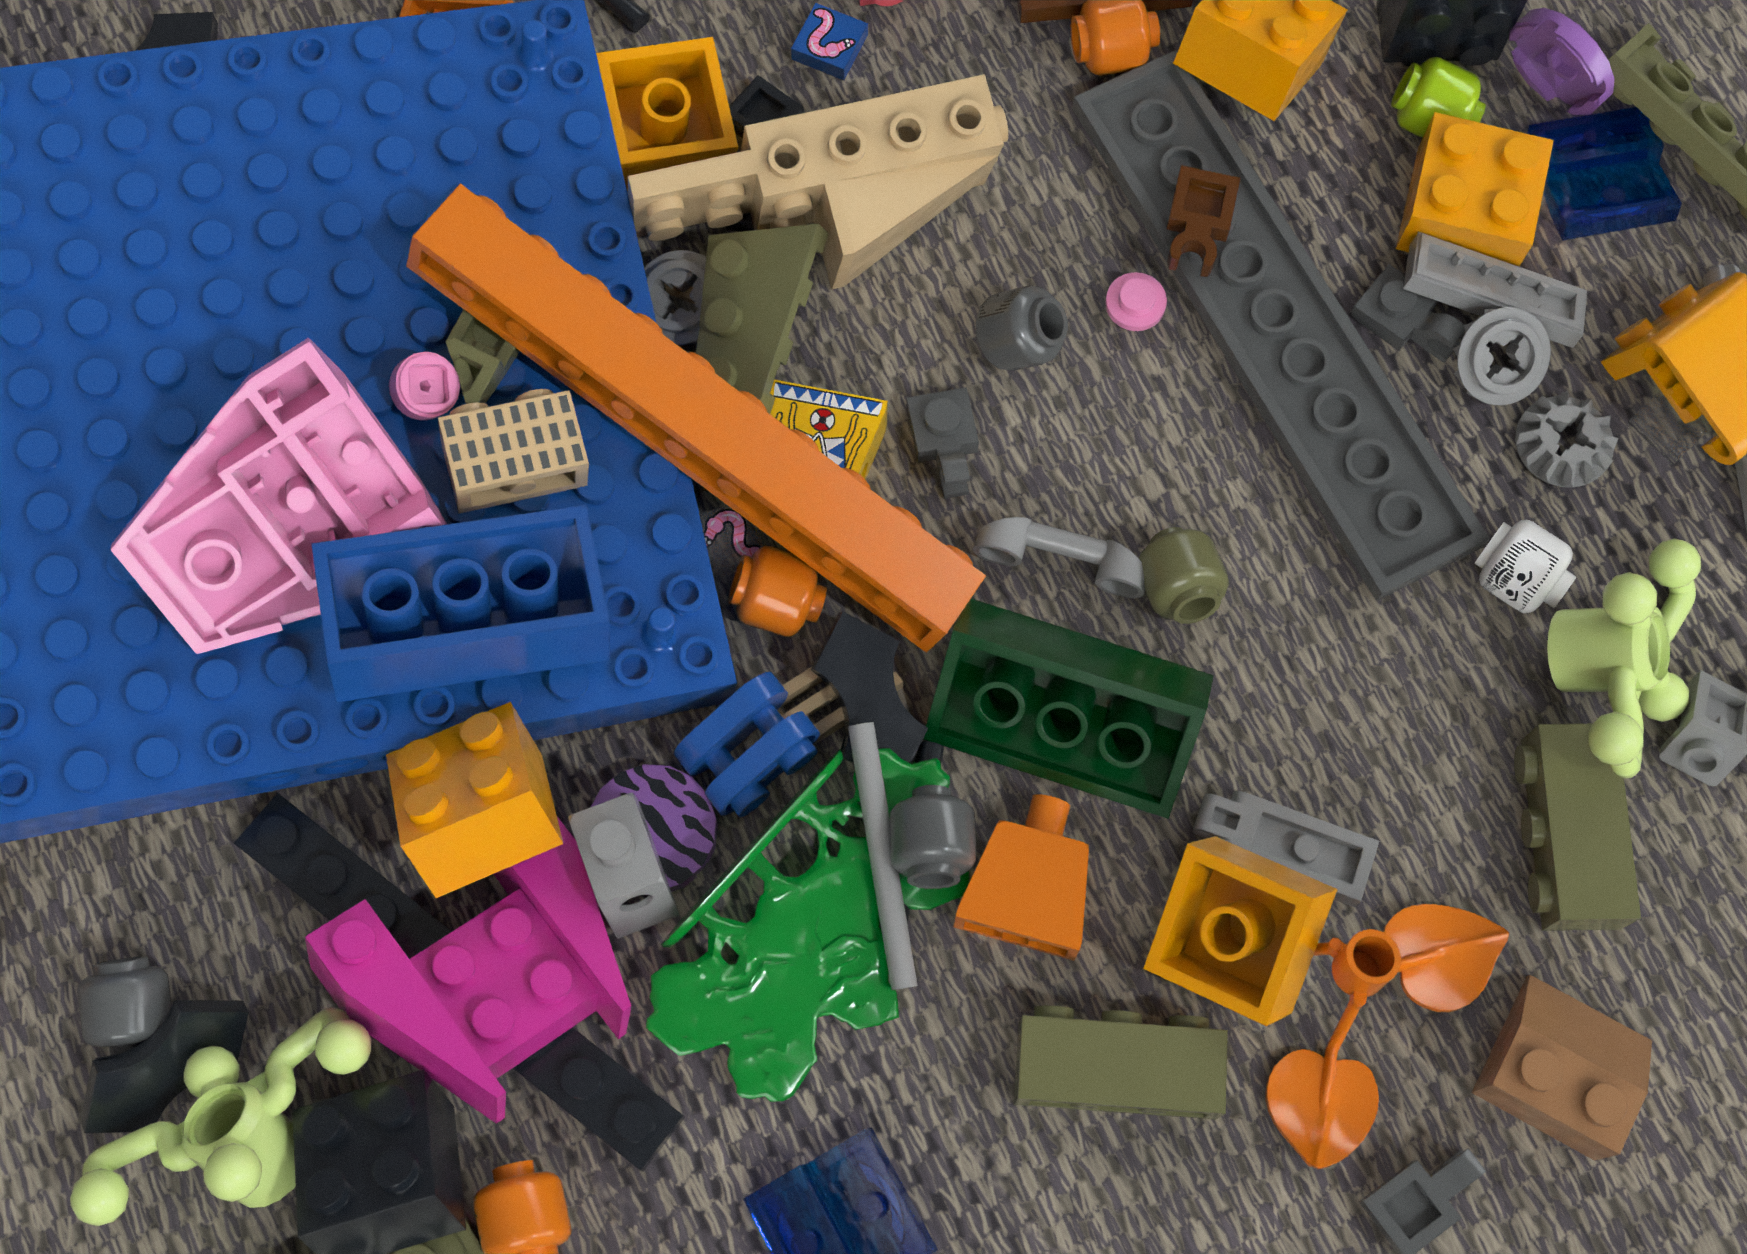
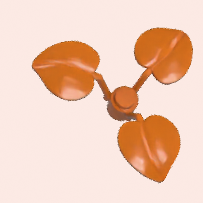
M1419 904L1404 908L1396 913L1384 926L1383 932L1368 929L1355 934L1346 944L1338 938H1332L1329 942L1317 944L1313 956L1330 955L1334 958L1332 962L1333 978L1339 988L1350 995L1349 1002L1326 1046L1324 1057L1311 1050L1301 1049L1293 1051L1284 1056L1273 1067L1266 1084V1104L1274 1125L1308 1166L1323 1169L1348 1157L1362 1143L1375 1121L1379 1095L1372 1071L1365 1064L1356 1060H1337L1338 1051L1360 1008L1365 1005L1367 997L1376 994L1400 972V983L1404 993L1417 1005L1435 1012L1460 1010L1473 1002L1486 987L1495 963L1509 938V932L1505 928L1480 915L1463 909L1437 904Z

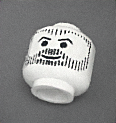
M1521 520L1513 527L1503 522L1474 563L1482 568L1479 576L1480 585L1500 600L1524 614L1535 611L1543 602L1555 608L1576 579L1575 575L1566 570L1573 556L1571 547L1530 520Z

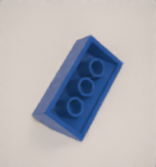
M587 505L311 543L327 664L336 703L610 660V619Z

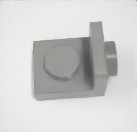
M1700 670L1686 685L1689 689V704L1681 714L1679 728L1661 746L1659 758L1661 761L1709 786H1717L1747 755V694Z

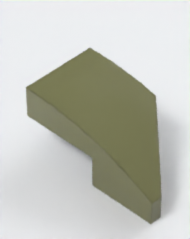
M464 309L447 340H445L459 377L466 404L475 402L486 403L520 352Z

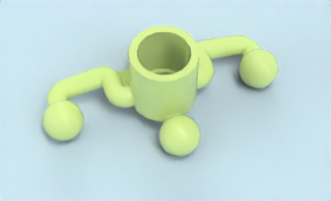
M1671 539L1663 541L1649 556V572L1655 581L1669 588L1668 598L1660 610L1656 607L1657 591L1652 583L1642 575L1628 572L1615 576L1605 586L1603 590V608L1562 609L1556 611L1551 619L1548 631L1547 652L1552 679L1557 689L1562 692L1608 691V698L1613 712L1601 715L1591 725L1588 731V747L1602 763L1610 764L1613 772L1622 778H1632L1641 768L1644 733L1642 713L1650 719L1664 722L1676 719L1689 704L1688 687L1678 675L1668 671L1670 642L1674 639L1692 609L1696 596L1694 579L1701 570V556L1693 545L1683 540Z
M335 1007L323 1009L272 1051L263 1073L248 1082L237 1083L239 1064L232 1052L217 1046L198 1049L187 1060L184 1070V1083L190 1093L198 1097L189 1109L185 1121L178 1125L170 1121L155 1122L93 1151L86 1159L82 1168V1177L74 1184L70 1197L71 1207L77 1218L84 1223L95 1226L114 1222L125 1211L129 1198L128 1186L122 1176L114 1172V1170L158 1151L159 1158L164 1167L174 1172L187 1171L198 1165L204 1171V1183L211 1195L221 1200L238 1201L249 1208L266 1207L281 1200L296 1186L293 1122L282 1113L292 1103L296 1094V1080L293 1069L315 1051V1055L322 1067L334 1074L345 1075L358 1071L368 1061L371 1052V1037L364 1025L351 1020L347 1013Z

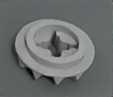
M688 250L664 253L653 259L644 268L656 323L661 328L663 335L677 345L697 344L706 257ZM664 283L671 289L675 287L683 293L690 286L694 287L689 296L695 302L694 305L698 310L694 313L691 310L687 312L685 309L679 308L674 314L670 313L674 303L669 298L670 295L664 290Z
M1511 306L1498 309H1484V315L1475 322L1464 325L1466 333L1460 345L1453 348L1457 356L1458 370L1454 375L1463 383L1468 395L1487 404L1508 405L1524 399L1539 386L1549 366L1551 347L1546 329L1534 315ZM1488 342L1503 346L1510 342L1505 352L1511 358L1509 362L1516 368L1511 369L1497 364L1490 368L1489 366L1492 364L1494 357L1489 352L1490 348L1486 346Z
M1568 391L1548 398L1542 395L1523 413L1515 433L1516 448L1526 468L1542 481L1566 488L1580 487L1598 479L1613 462L1612 457L1619 438L1614 437L1610 428L1611 415L1602 416L1593 407L1592 398L1585 400L1572 398L1569 396ZM1575 422L1578 424L1575 440L1579 444L1574 443L1568 450L1565 449L1560 456L1555 454L1559 448L1557 443L1560 440V435L1556 431L1562 432L1567 426H1571Z

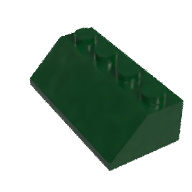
M971 598L961 612L953 629L926 723L928 730L923 740L938 743L972 756L1169 819L1207 711L1214 675Z

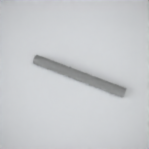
M874 722L849 726L848 731L891 990L918 986L900 876L899 872L892 867L890 858V817Z

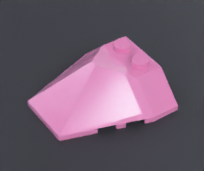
M308 337L247 376L111 544V551L196 654L283 631L282 625L320 615L311 543L447 525L417 473L350 380Z

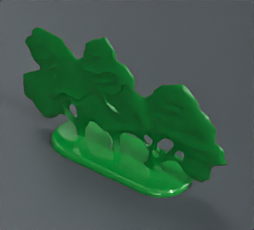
M890 748L878 749L889 817L892 808L900 801L912 797V791L917 787L940 785L949 788L950 776L941 769V763L937 758L910 764L901 759ZM840 749L805 783L661 943L663 947H672L699 921L708 929V952L694 962L664 965L651 975V992L649 997L654 1012L647 1018L646 1028L678 1056L701 1052L722 1044L727 1045L730 1048L727 1060L728 1070L736 1084V1093L741 1098L756 1099L766 1097L770 1102L785 1101L794 1095L811 1067L818 1060L815 1041L817 1037V1019L819 1017L832 1015L841 1022H847L854 1030L879 1026L886 1021L899 1018L896 990H891V985L888 981L889 973L882 930L879 928L880 918L866 837H848L832 827V821L837 820L844 826L849 820L847 815L863 818L861 806L858 804L860 797L856 773L854 772L853 775L855 785L854 798L834 805H819L817 801V791L843 760ZM791 819H799L808 823L817 830L819 840L817 859L805 873L798 877H784L761 853ZM828 837L840 843L837 857L829 855L826 847ZM747 868H750L764 881V893L759 897L755 917L748 923L721 917L712 906ZM969 871L960 875V882L958 884L940 889L912 886L907 883V876L899 873L904 904L911 910H932L947 902L963 897L969 884ZM725 942L739 955L736 964H728L722 958L721 950Z

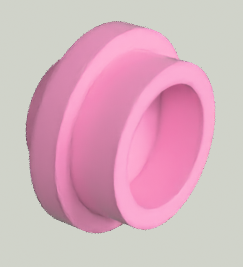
M1133 272L1124 274L1112 282L1107 291L1105 305L1109 317L1115 324L1126 330L1143 331L1152 328L1162 319L1167 305V297L1164 288L1155 278L1144 273Z

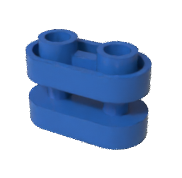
M772 672L762 673L741 686L694 728L674 750V756L690 776L698 775L707 769H710L716 778L707 787L705 796L721 816L731 814L734 811L740 818L748 815L769 797L770 792L766 787L783 772L786 775L797 772L808 764L818 752L813 744L819 738L820 732L803 711H799L784 719L777 711L787 699L788 692ZM758 728L763 736L735 760L730 752Z

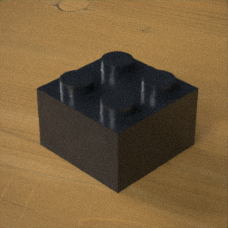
M1377 0L1383 63L1402 62L1405 66L1409 67L1412 63L1421 65L1427 59L1439 57L1446 61H1460L1464 65L1477 66L1491 60H1498L1509 39V32L1517 23L1527 0Z
M424 1069L292 1110L298 1238L315 1254H388L466 1230L454 1105Z

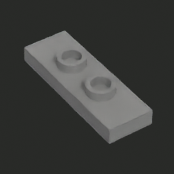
M1418 232L1411 242L1404 279V290L1479 316L1484 315V309H1498L1507 306L1519 308L1531 313L1542 323L1551 341L1573 348L1582 338L1587 290Z

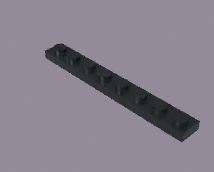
M278 792L234 842L236 846L329 921L366 899L409 959L452 932ZM573 1027L513 1067V1069L641 1172L646 1169L685 1118L683 1114Z

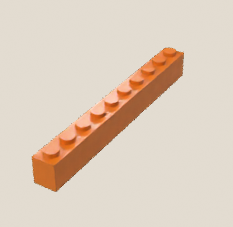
M460 183L412 236L406 264L407 268L927 653L948 633L985 579L986 575L973 566L971 559L966 553L952 545H944L924 530L920 521L911 512L898 506H892L873 492L868 482L859 473L848 468H841L821 453L817 444L808 435L799 430L789 429L770 415L764 404L757 397L746 391H738L719 377L705 358L694 352H686L663 335L661 328L654 320L642 313L632 312L612 297L608 288L596 277L590 274H581L561 259L555 248L547 240L538 235L526 233L506 218L504 211L492 199L483 195L477 196Z

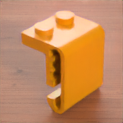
M1741 272L1729 275L1697 291L1691 283L1675 291L1659 304V307L1664 312L1661 316L1651 323L1645 317L1622 331L1614 338L1619 348L1601 361V364L1615 381L1646 369L1684 424L1695 421L1701 415H1704L1717 435L1701 447L1711 458L1724 465H1733L1747 454V275Z

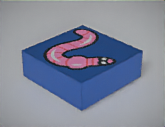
M815 3L791 47L792 60L845 80L868 36V23Z

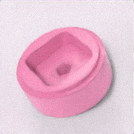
M419 352L397 364L390 376L389 391L395 406L403 414L416 420H430L445 414L455 405L460 392V382L455 368L446 358L432 352Z

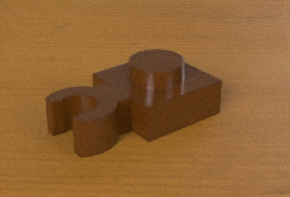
M1181 165L1166 230L1179 232L1173 239L1168 254L1167 264L1169 270L1176 271L1183 253L1194 252L1202 259L1200 276L1208 277L1217 257V246L1214 240L1222 242L1227 240L1240 177Z

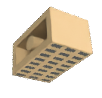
M549 389L531 390L519 395L515 402L491 407L480 402L468 403L456 407L448 416L438 417L441 445L459 514L588 486L589 462L570 390L554 394Z

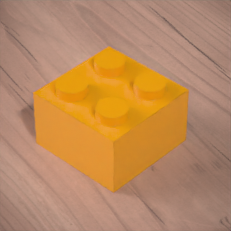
M1202 0L1195 7L1173 64L1275 121L1323 63L1348 9L1332 0Z
M713 37L596 53L627 193L628 176L737 153L738 143Z
M1434 112L1418 147L1396 249L1409 252L1411 242L1417 233L1421 232L1520 267L1533 245L1554 140Z
M511 701L487 712L477 713L466 721L424 739L414 740L404 747L386 754L400 846L435 898L563 844L542 754Z
M1216 836L1187 843L1143 969L1264 1026H1268L1292 1014L1337 889Z

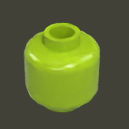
M1433 57L1427 59L1421 65L1412 63L1395 90L1391 107L1398 109L1397 122L1402 129L1423 138L1434 112L1480 123L1486 104L1479 101L1481 83L1478 76L1442 58Z

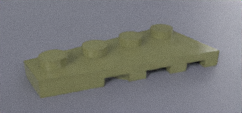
M819 224L709 235L696 354L705 358L712 365L715 373L735 389L749 392L757 397L764 404L769 414L775 401V397L770 394L777 370L780 365L786 366L794 343L788 336L798 306H806L813 282L808 279V275L815 254H823L829 233Z

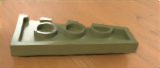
M1648 23L1608 60L1615 79L1613 95L1625 104H1634L1650 119L1649 123L1653 132L1664 142L1670 145L1677 144L1694 160L1693 166L1697 173L1708 183L1715 186L1721 185L1737 200V207L1740 213L1747 219V142L1741 145L1734 137L1737 134V128L1733 122L1735 119L1720 102L1713 104L1708 101H1702L1694 92L1691 82L1697 76L1681 59H1676L1672 64L1668 63L1654 47L1662 37Z

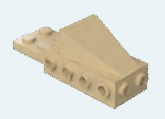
M985 74L746 125L744 127L741 152L628 176V198L637 237L648 235L649 240L652 241L666 240L680 235L684 231L683 227L707 222L708 227L720 228L735 224L743 218L742 214L746 213L751 214L754 230L807 225L814 222V224L821 225L829 233L822 256L831 288L844 287L971 188L984 185L995 162L998 161V156L1004 146V142L1008 141V125L1001 105L993 106Z

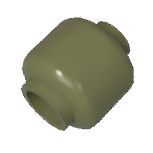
M1179 527L1167 528L1155 534L1139 556L1143 567L1145 592L1154 612L1163 618L1175 620L1182 624L1196 623L1214 614L1219 609L1221 600L1227 592L1229 579L1213 540L1202 531Z

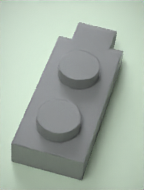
M1234 791L1231 800L1215 794H1205L1192 830L1195 835L1206 839L1216 836L1337 889L1334 900L1356 907L1362 900L1380 842L1242 791Z

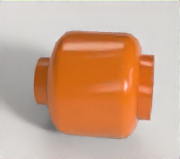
M1086 0L1083 3L1080 14L1072 16L1071 43L1076 62L1085 63L1089 72L1095 75L1129 72L1146 64L1150 55V49L1158 47L1160 44V24L1157 13L1155 11L1147 12L1142 0Z
M763 546L757 549L752 557L742 555L732 580L728 603L737 605V617L741 623L777 635L790 637L800 631L806 620L813 623L817 622L823 609L827 587L817 584L818 572L793 553L771 546Z
M533 1160L510 1163L493 1169L494 1182L481 1188L473 1198V1207L483 1253L559 1254L557 1246L562 1245L569 1239L572 1229L561 1179L552 1172H535Z

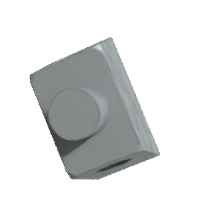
M633 792L568 816L596 900L617 939L680 915L641 805ZM639 895H649L640 902L622 905L630 898Z

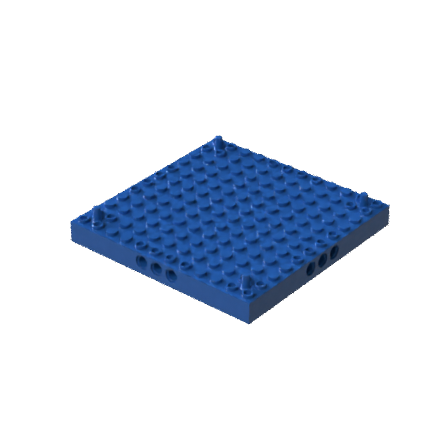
M532 0L0 68V844L388 769L386 754L398 750L414 740L424 739L466 721L477 713L487 712L510 701L532 739L539 740L722 704L734 693L737 679L693 483L689 476L525 354L519 352L506 375L485 404L491 407L515 402L519 395L536 389H549L553 394L570 390L589 462L588 486L459 514L441 445L438 417L448 416L453 409L466 404L461 385L455 405L445 414L430 420H416L403 414L395 406L389 391L390 376L394 368L402 360L415 353L432 352L446 358L454 367L445 340L450 335L463 308L407 268L406 264L412 236L460 183L477 196L483 195L496 202L504 211L506 218L529 235H538L547 240L555 248L561 259L581 274H590L599 279L608 288L611 296L632 312L642 313L656 322L584 0ZM309 337L350 380L417 473L447 524L587 505L610 619V660L336 703L327 664L321 614L282 625L283 631L196 654L113 554L111 544L247 376Z

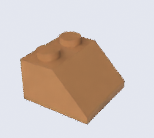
M1528 975L1471 1093L1594 1161L1620 1155L1648 1094L1652 1040L1536 977Z

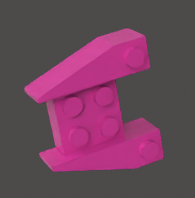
M558 817L563 840L562 845L494 873L493 875L509 895L410 959L366 899L305 936L310 968L337 1006L345 1011L351 1020L364 1025L370 1036L417 1069H424L434 1081L496 1124L505 1118L506 1091L497 1078L595 1011L598 1012L617 1039H620L627 1033L631 1003L577 842Z

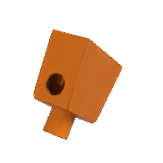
M1035 794L1032 796L1025 826L1005 820L998 821L959 903L953 925L954 928L1065 959L1075 960L1080 951L1083 938L1089 845L1063 836L1070 810L1069 803L1056 797Z

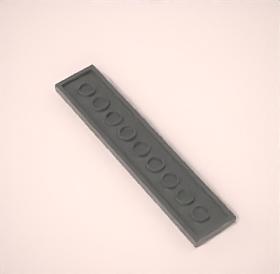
M1174 50L1074 96L1072 110L1166 262L1172 241L1179 234V232L1166 230L1181 165L1241 178L1226 242L1214 240L1217 246V257L1208 277L1200 276L1202 259L1194 252L1183 253L1176 271H1172L1375 600L1379 601L1483 548L1490 539L1194 75L1173 64L1178 51Z

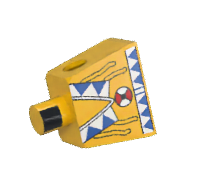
M774 380L770 394L775 397V401L770 415L789 429L799 430L808 435L817 444L821 453L841 468L854 470L866 480L886 432L888 401Z

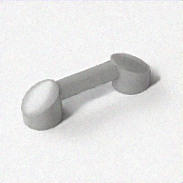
M1010 517L996 520L984 525L977 533L973 552L983 560L1005 566H1017L1021 564L1025 548L1028 546L1099 565L1095 585L1104 592L1126 598H1140L1144 595V574L1141 560L1131 550L1116 541H1105L1032 522L1031 519L1025 517Z

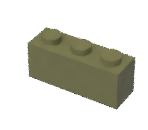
M1593 723L1538 724L1521 740V745L1516 747L1514 754L1515 776L1519 784H1526L1528 808L1523 810L1521 817V835L1525 847L1533 848L1536 872L1532 873L1529 877L1528 899L1533 913H1540L1542 931L1621 930L1641 919L1624 778L1613 772L1610 764L1602 763L1588 747V731Z
M1044 1005L1035 1006L1034 1016L1022 1015L1018 1023L1014 1105L1216 1120L1226 1114L1228 1030L1209 1029L1210 1020L1208 1018L1176 1015L1169 1017L1168 1026L1142 1024L1141 1013L1110 1010L1101 1012V1021L1074 1019L1075 1009Z

